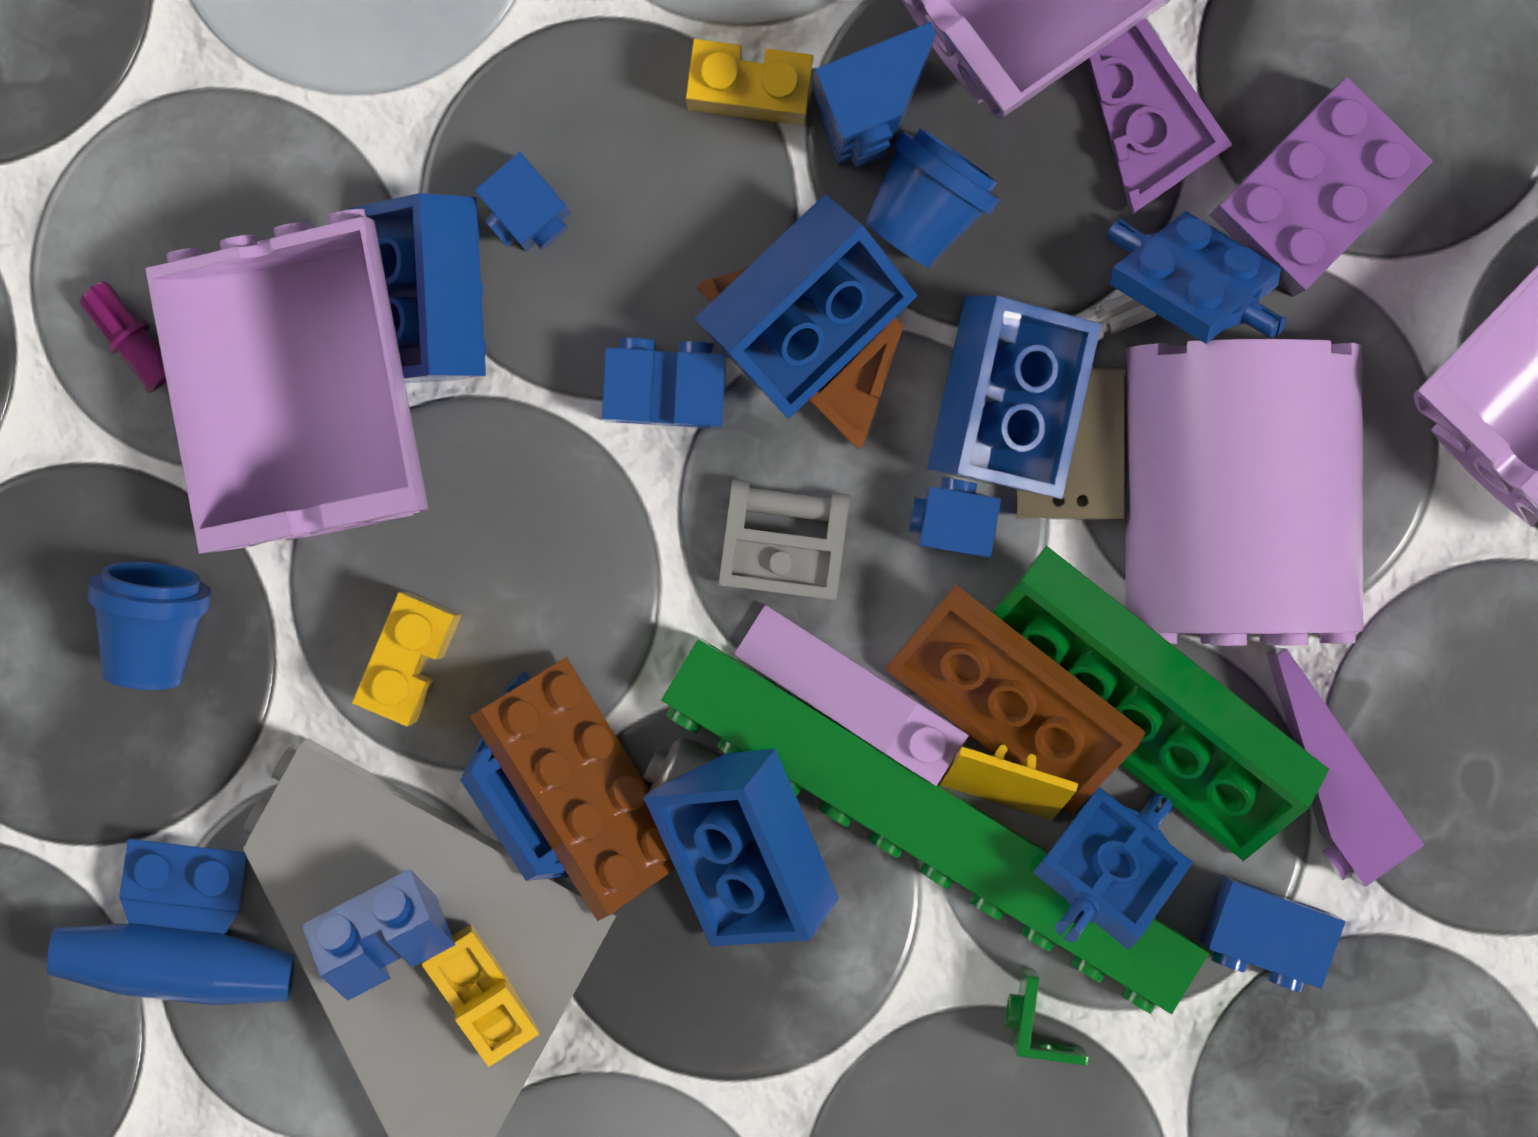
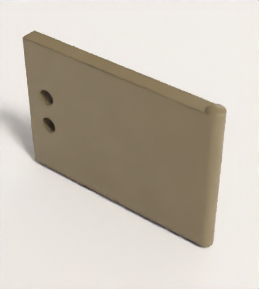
M1092 367L1063 499L1016 490V519H1124V378L1127 374L1125 367Z

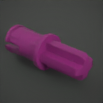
M101 281L87 289L80 299V305L109 340L108 350L110 353L120 354L145 386L144 389L148 393H152L165 385L167 381L161 349L147 332L150 326L147 321L139 322L109 283Z

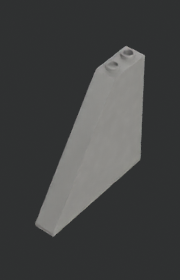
M311 739L300 743L297 750L289 746L282 754L272 773V778L278 780L279 783L270 800L267 802L260 798L244 824L243 830L251 834L243 850L388 1137H496L617 916L619 909L597 921L574 883L569 880L553 878L526 881L503 845ZM411 869L436 895L452 936L468 925H473L519 995L539 1029V1035L488 1067L455 1021V1011L421 963L411 967L403 958H400L386 966L391 979L347 1001L320 977L301 925Z

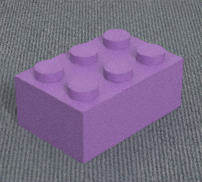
M1346 77L1290 131L1209 216L1234 240L1280 266L1282 270L1279 284L1294 297L1306 291L1433 160Z

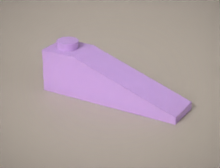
M767 605L763 607L734 653L735 656L935 786H937L968 737V734Z

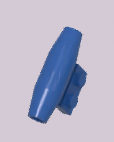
M128 839L119 895L128 923L55 927L48 949L47 973L54 977L124 996L214 1006L288 1002L293 982L295 954L226 935V932L242 909L248 858L245 852Z

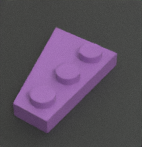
M1146 19L1086 60L1131 215L1232 146V143Z

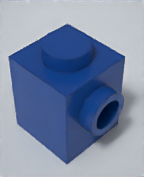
M518 152L475 189V192L492 211L484 221L507 247L517 240L526 252L535 244L542 250L558 239L568 228L563 222L571 214L568 207L521 152Z
M942 477L941 488L930 486L926 490L925 498L914 497L909 532L919 534L917 546L991 558L1001 499L977 495V483Z

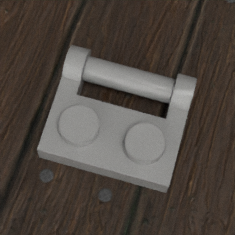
M733 479L718 585L837 600L850 495L832 492L831 498L764 490L750 488L749 481ZM746 511L828 522L826 539L745 529Z

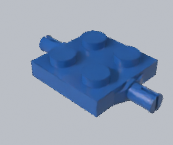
M1187 211L1162 230L1153 234L1146 235L1126 223L1123 219H1118L1110 227L1107 240L1130 253L1113 267L1110 285L1203 343L1207 344L1224 329L1244 323L1261 332L1269 339H1275L1283 331L1286 317L1280 316L1259 303L1263 297L1278 286L1282 268L1252 249H1249Z
M1099 787L1033 871L1035 875L1071 904L1063 917L1055 925L1057 934L1061 936L1074 922L1072 928L1063 938L1064 940L1069 942L1077 941L1088 923L1092 921L1129 950L1141 938L1193 864L1190 859L1172 846L1162 831L1158 829L1167 814L1172 810V803L1167 799L1155 812L1156 807L1165 797L1164 795L1153 793L1141 811L1137 812L1121 805Z

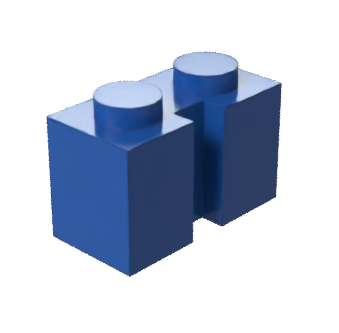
M620 338V348L606 347L602 420L604 422L723 429L727 358L726 354L714 353V343L680 341L678 352L655 351L656 340Z
M411 869L301 925L320 977L347 1001L391 979L386 966L400 958H403L411 967H414L455 946L436 895Z
M1222 875L1199 941L1208 949L1214 951L1211 958L1213 962L1244 973L1248 963L1270 971L1267 978L1268 981L1284 988L1301 992L1304 983L1322 989L1346 921L1331 912Z

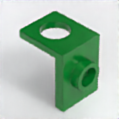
M1022 968L1019 994L1009 993L1005 1012V1029L1014 1030L1012 1048L1016 1056L1088 1066L1089 1056L1082 1046L1031 1040L1039 976L1034 969Z

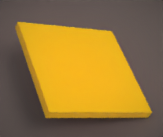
M1000 745L993 756L961 747L942 776L941 786L1051 821L1076 793L1078 783L1035 770L1036 756L1034 754H1030L1026 758L1023 766L1003 760L1007 752L1005 745Z

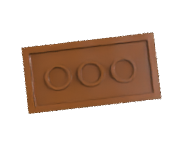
M954 584L899 649L885 668L887 672L991 753L995 754L1000 745H1005L1007 752L1003 760L1022 766L1026 758L1030 754H1034L1036 756L1035 770L1078 783L1076 793L1063 807L1071 815L1139 746L1145 734L1144 730L956 584Z
M567 657L470 716L597 921L611 915L675 870V866L644 800V797L650 791Z

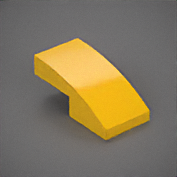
M470 924L452 936L455 946L422 962L421 965L455 1011V1021L487 1066L490 1067L538 1036L539 1029L504 971L473 925Z

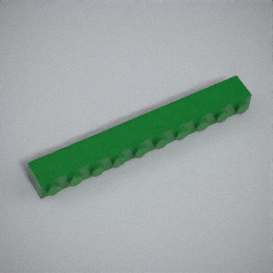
M700 637L661 701L671 706L666 713L669 719L695 734L702 725L721 737L716 747L726 754L775 748L795 796L799 794L802 788L822 799L817 809L845 827L849 826L852 819L858 821L873 831L868 840L883 851L899 858L902 851L905 850L923 861L918 871L935 883L949 890L955 881L974 893L969 902L987 915L1000 921L1005 912L1025 924L1020 934L1039 947L1050 952L1056 943L1075 955L1070 964L1083 974L1099 983L1102 982L1105 975H1108L1126 987L1121 996L1149 1014H1152L1155 1007L1158 1006L1172 1015L1210 954L1201 945L1157 918L1153 919L1141 938L1129 950L1092 921L1088 923L1077 941L1069 942L1064 940L1063 938L1072 928L1074 922L1061 936L1057 934L1055 925L1063 917L1071 904L1033 873L1048 851L941 785L937 784L935 786L821 711Z

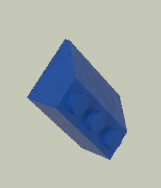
M932 22L815 69L812 101L839 166L852 161L855 169L877 162L888 155L886 149L895 141L928 61L936 35Z
M417 193L348 208L347 210L364 209L366 217L375 221L405 383L452 381L486 376V343L484 340L482 311L483 285L479 256L480 227L477 219L476 197Z
M824 194L694 319L733 363L789 419L918 295L866 228L828 195Z
M965 296L927 470L976 482L1063 499L1101 323L1001 296Z
M775 748L724 754L649 791L644 797L710 946L810 941L839 900V896Z

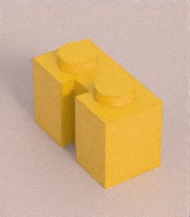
M694 39L686 93L687 108L689 111L805 126L813 55L766 48L764 63L743 61L742 45Z
M408 591L398 592L352 704L407 727L417 723L435 680L421 674L428 657L434 660L444 658L462 614Z

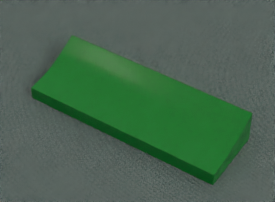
M1047 545L991 609L993 614L1145 731L1139 746L1121 765L1156 793L1164 795V799H1169L1172 806L1243 862L1310 808L1329 768L1161 635L1155 633L1152 628Z

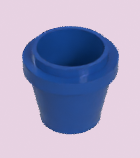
M919 128L914 136L902 131L893 144V147L897 150L864 223L898 250L930 268L933 262L984 212L991 215L1001 199L992 192L998 184L994 178L953 148L924 129Z
M131 561L105 566L102 573L96 574L89 579L87 596L88 602L95 608L101 677L111 684L139 690H163L179 686L183 682V675L201 616L210 610L211 588L200 581V576L197 573L175 565Z

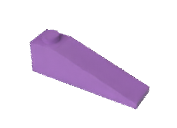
M1275 647L1266 655L1291 739L1329 768L1311 804L1319 832L1329 845L1322 851V854L1341 880L1351 876L1354 881L1366 887L1425 845L1289 651L1285 648Z

